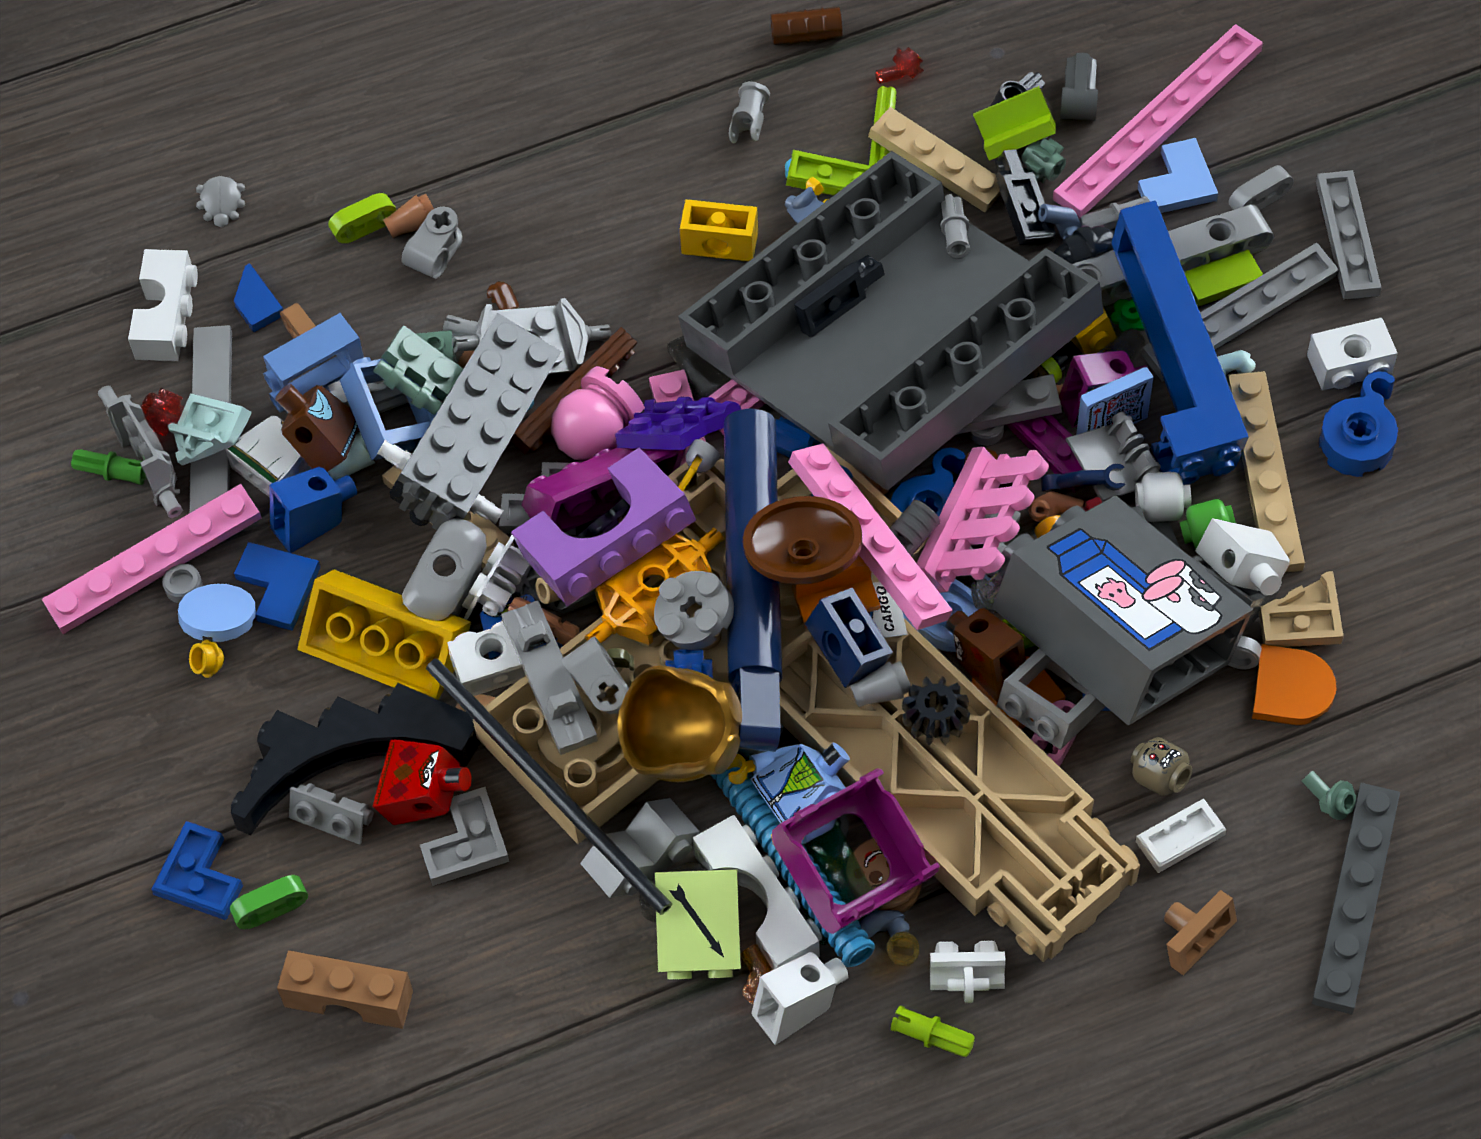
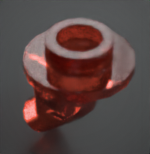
M898 47L896 55L892 59L897 65L876 70L875 77L879 84L897 80L906 75L913 79L918 73L924 72V69L920 66L924 60L910 47H907L905 51Z

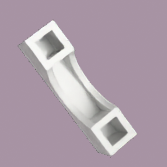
M732 815L693 837L694 855L705 871L738 869V885L752 890L764 902L768 911L763 924L756 932V946L771 971L809 952L815 953L818 958L820 957L819 941L822 940V936L818 927L811 918L804 919L798 910L801 906L797 896L789 886L785 889L777 879L779 877L777 867L768 855L762 857L756 848L758 845L756 836L747 824L741 826L735 815Z

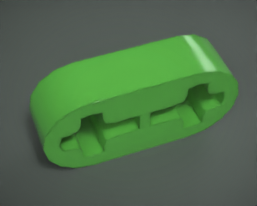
M289 875L237 898L230 905V912L239 929H251L298 908L306 902L308 893L299 876Z

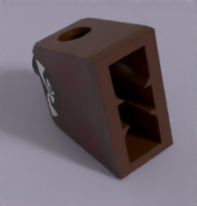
M985 608L978 609L969 617L963 611H956L946 622V628L954 635L957 660L998 703L1004 680L1026 661L1023 637Z

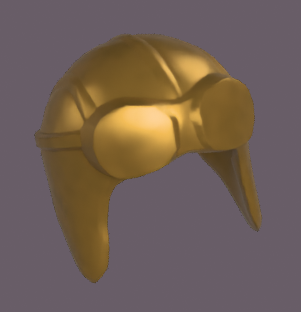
M663 665L647 668L631 683L619 710L617 720L618 734L624 757L638 773L669 782H686L702 778L706 775L722 774L735 759L740 746L738 733L743 717L742 708L733 687L728 683L715 681L706 674L690 669Z

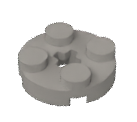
M690 571L676 578H668L660 585V595L654 607V619L661 634L675 646L688 650L707 647L717 640L714 636L723 627L727 629L730 625L734 613L733 598L715 574L704 571ZM694 603L701 605L702 609L695 611V617L690 618L686 612L687 609Z

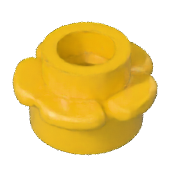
M206 639L202 643H196L192 646L189 654V663L195 674H202L205 678H210L223 666V651L216 642Z

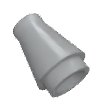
M889 661L859 682L850 685L858 708L868 704L903 699V694L908 693L911 687L901 661L892 665Z

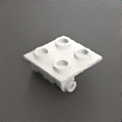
M511 535L506 545L498 542L482 573L479 574L462 604L464 608L468 609L463 619L467 620L478 602L484 605L483 611L490 616H496L498 612H503L506 603L516 590L515 585L521 582L522 576L528 566H530L523 557L519 547L516 548L511 545L514 540L513 535Z

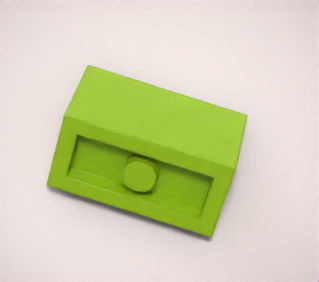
M1039 86L973 113L984 139V150L989 161L999 157L1004 150H1017L1051 136L1056 131V124Z

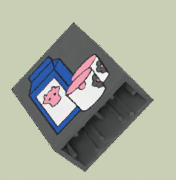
M1116 495L1088 511L1083 510L1080 506L1069 508L1056 520L1050 532L1037 539L1032 538L1029 534H1022L1011 541L1002 552L1005 561L998 571L1004 577L992 607L1128 726L1228 665L1253 611V608Z

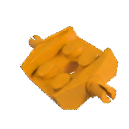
M714 527L698 541L694 538L690 541L679 534H675L597 586L595 594L603 614L601 616L602 623L585 635L586 641L595 636L602 643L612 634L615 635L617 633L620 636L650 645L653 642V633L658 630L654 619V607L660 595V586L655 588L647 587L643 583L645 578L650 575H660L666 580L668 578H676L690 571L712 573L706 558L707 553L724 541L722 534L719 531L717 532V529Z

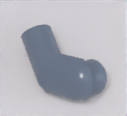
M1042 204L1039 208V220L1055 224L1062 239L1072 235L1077 228L1081 227L1076 212L1071 208L1050 204Z
M874 910L859 920L861 929L868 934V939L877 932L888 931L890 937L898 940L905 936L910 928L909 924L904 920L905 915L898 910Z

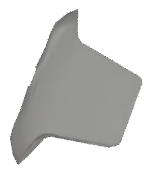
M452 518L440 525L402 593L403 604L418 617L435 621L445 619L450 614L460 615L464 608L462 604L480 574L482 560L487 547L486 536L481 529L470 521ZM448 556L455 561L456 569L453 574L444 577L435 573L433 568L439 557Z

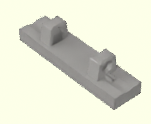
M537 600L523 607L502 613L503 624L559 754L562 755L598 741L597 733L572 676L561 660L563 658L539 601ZM546 642V645L528 651V647Z

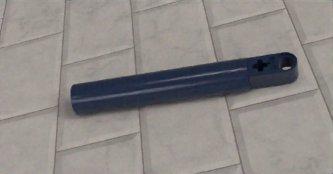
M742 409L732 412L724 420L726 588L732 595L734 602L733 618L727 628L728 681L733 687L742 708L743 717L738 733L740 737L739 749L775 752L778 748L781 730L779 685L782 681L780 582L760 574L750 565L744 554L743 534L746 525L758 511L778 501L776 420L773 415L763 410Z

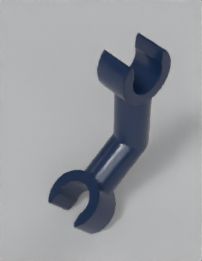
M1112 464L1105 470H1080L1065 474L1043 475L1041 477L1042 492L1053 490L1059 493L1066 491L1067 488L1077 486L1104 485L1109 490H1119L1126 484L1112 482L1109 474L1111 471H1121L1124 466Z

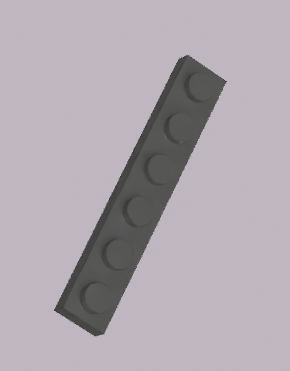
M1360 783L1312 999L1313 1005L1353 1014L1400 797L1399 791Z

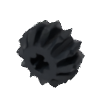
M926 676L923 679L922 687L912 684L909 688V697H905L902 701V710L905 712L903 714V724L905 727H912L911 735L914 739L926 735V743L929 746L934 741V738H940L941 742L946 746L949 742L950 734L960 737L963 733V725L969 722L970 712L967 709L969 707V699L967 695L960 694L961 687L958 682L947 687L944 676L938 680V684H933Z

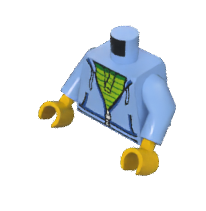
M834 742L822 754L813 748L800 744L778 748L775 752L766 751L754 754L749 757L748 761L740 754H736L735 759L726 770L734 767L740 768L738 771L728 774L729 781L733 784L743 783L747 779L748 773L752 772L754 776L750 780L779 822L782 823L793 817L794 813L810 804H817L846 788L836 773L850 758L845 750ZM836 819L806 835L802 843L810 842L812 839L830 831L834 827Z

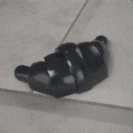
M1081 226L1072 235L1065 238L1063 244L1053 253L1071 264L1113 250L1111 242L1114 231L1104 226H1093L1091 228L1090 226Z

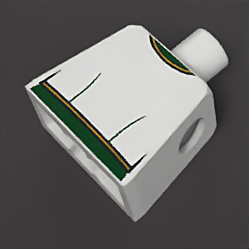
M270 416L240 436L234 445L225 449L231 468L269 498L270 484L311 470L307 462L282 435L281 428L284 421L277 416Z

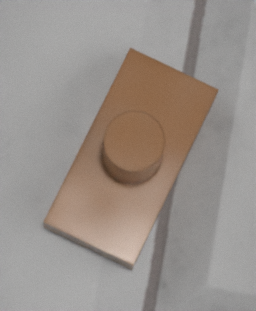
M1220 890L1197 914L1179 902L1170 906L1165 914L1164 921L1178 931L1166 944L1171 967L1184 975L1237 922L1232 897Z

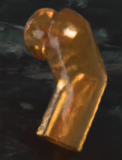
M758 944L746 948L741 953L742 959L750 970L746 985H743L742 994L753 1005L760 977L773 970Z

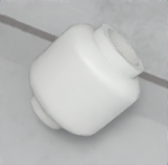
M1177 472L1147 473L1143 476L1141 483L1135 484V506L1141 507L1143 515L1148 522L1177 521L1182 517L1184 507L1191 505L1190 484L1183 485L1182 478Z

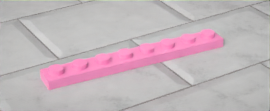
M1235 24L1053 192V200L1062 207L1073 209L1080 219L1262 51L1263 42Z

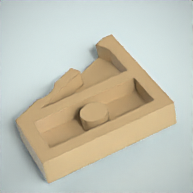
M1333 571L1322 574L1320 580L1305 588L1301 585L1288 592L1286 597L1274 599L1260 607L1259 619L1263 644L1279 647L1342 644L1344 636Z

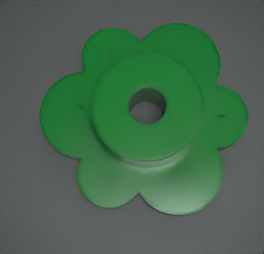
M1126 299L1117 300L1114 304L1115 312L1111 315V321L1119 324V330L1124 334H1131L1136 329L1144 331L1133 299L1130 301Z

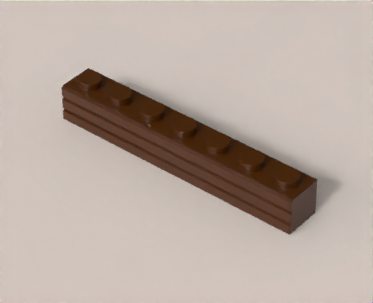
M622 327L619 328L516 429L510 441L524 454H527L530 450L535 452L543 444L541 439L546 434L549 437L552 435V414L560 400L571 392L582 389V378L596 366L608 369V374L612 376L620 368L618 363L623 359L627 362L635 354L633 348L637 345V341Z

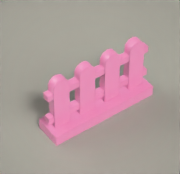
M984 446L972 448L939 516L940 524L930 534L917 561V565L939 593L948 592L956 576L971 575L975 580H980L984 578L985 574L996 572L1002 567L1005 557L997 548L1000 542H1007L1013 539L1020 529L1019 524L1012 518L1015 511H1022L1031 505L1034 500V494L1027 485L1029 481L1041 478L1049 468L1048 463L1037 450H1030L1026 456L1010 458L1007 453L1000 454L996 460ZM1013 483L1010 487L999 488L1000 484ZM999 513L997 517L984 518L987 514ZM984 544L982 548L970 549L971 545Z

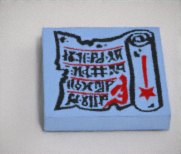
M1147 367L1141 368L1081 395L1076 435L1114 424L1111 419L1120 412H1125L1126 416H1131L1133 424L1148 418L1153 375Z

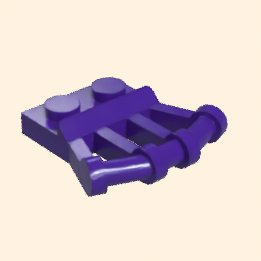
M679 397L676 401L656 402V399L645 400L644 412L634 413V419L628 422L629 425L615 433L617 448L683 450L690 446L695 439H700L709 433L724 428L725 418L732 412L741 410V407L738 403L732 401L716 402L712 397H702L699 401H693L691 397Z

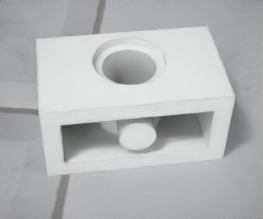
M1378 318L1311 334L1307 356L1323 391L1331 388H1346L1353 383L1363 381L1372 372L1382 371L1392 374L1398 353L1383 319Z
M503 621L496 623L491 629L478 633L466 632L457 636L453 641L447 642L450 659L457 679L473 696L516 683L525 676ZM533 646L528 647V651L533 650ZM491 651L501 653L500 657L494 660L485 659L483 656Z

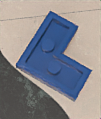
M248 542L234 575L238 581L267 588L255 614L258 622L293 631L321 567L318 560Z
M186 821L151 889L153 894L227 920L230 914V905L238 898L243 884L240 879L210 869L224 841L223 834Z

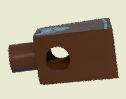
M292 384L285 386L275 398L288 412L281 428L282 435L312 469L322 467L327 472L346 460L359 428L351 408L323 386L316 385L303 395Z

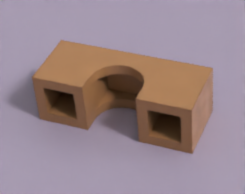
M288 951L277 986L284 1007L324 1014L326 1005H339L358 1012L362 1016L363 1022L401 1029L404 1027L413 994L408 972Z

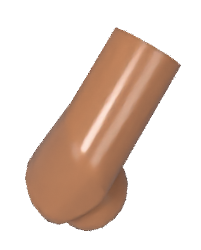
M1050 491L1034 499L1028 511L1033 520L1041 522L1048 517L1063 514L1073 506L1083 508L1085 501Z

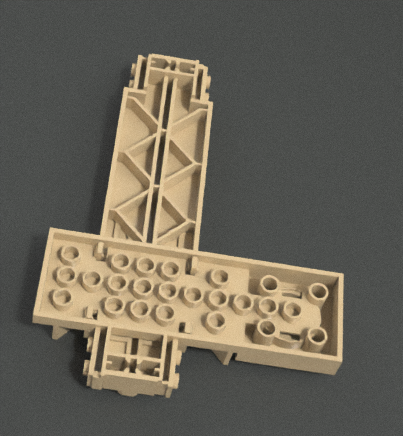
M826 447L840 465L850 470L853 475L852 481L890 528L902 512L851 464ZM719 459L709 471L696 472L683 491L696 521L677 534L690 541L693 538L696 541L700 540L713 527L722 534L724 541L708 552L706 558L712 573L726 587L724 459ZM687 462L668 475L677 486L690 468ZM794 469L777 480L778 501L791 497L811 496V491ZM620 517L617 521L621 523L624 518ZM928 538L911 556L916 563ZM872 572V583L880 582ZM660 575L648 576L649 580L644 584L647 587L655 588L659 587L665 579ZM780 582L782 681L779 683L780 722L801 744L813 748L821 754L833 742L841 746L850 758L836 773L845 787L854 784L860 780V777L877 768L882 769L884 774L878 779L884 789L895 796L924 845L927 861L930 866L936 862L940 866L939 871L934 876L974 916L987 906L990 917L1001 927L1007 925L1016 934L1017 943L1027 954H1035L1044 962L1048 958H1054L1062 951L1064 944L1074 935L1083 933L1096 922L1097 916L1120 896V892L1126 886H1132L1137 882L1140 864L1136 855L1129 847L1125 845L1120 846L1110 836L1109 830L1101 820L1095 817L1091 818L1094 799L905 618L907 635L885 637L886 642L893 651L887 662L890 661L892 665L901 661L911 686L914 684L922 687L923 679L926 676L933 684H938V680L944 676L947 687L958 682L961 687L960 694L967 695L969 699V707L967 708L970 712L969 722L963 725V733L960 737L950 734L949 742L946 746L941 742L940 738H934V741L929 746L926 743V735L913 738L911 735L912 727H905L903 724V714L905 713L902 710L903 699L868 704L858 708L851 688H844L810 631L804 627L792 592V584ZM694 603L686 612L690 618L695 617V611L702 609V606ZM601 617L560 648L563 658L586 642L585 635L602 623ZM723 627L714 636L717 640L711 645L701 648V650L704 651V659H712L713 679L730 684L728 681L727 629ZM659 630L653 633V642L650 645L620 636L617 633L615 635L612 634L601 643L606 651L611 648H620L633 656L634 671H631L630 667H615L629 688L631 683L644 670L657 665L665 666L666 660H674L673 652L681 649L667 640ZM525 675L487 704L485 708L599 827L659 780L640 774L630 766L624 757L619 740L617 722L619 713L609 714L597 709L574 679L573 681L597 733L598 741L560 755ZM607 686L604 689L606 697L602 701L614 704L617 701L615 693L619 689ZM909 692L903 694L904 698L909 697ZM473 719L477 739L577 844L582 842L586 838L584 834Z

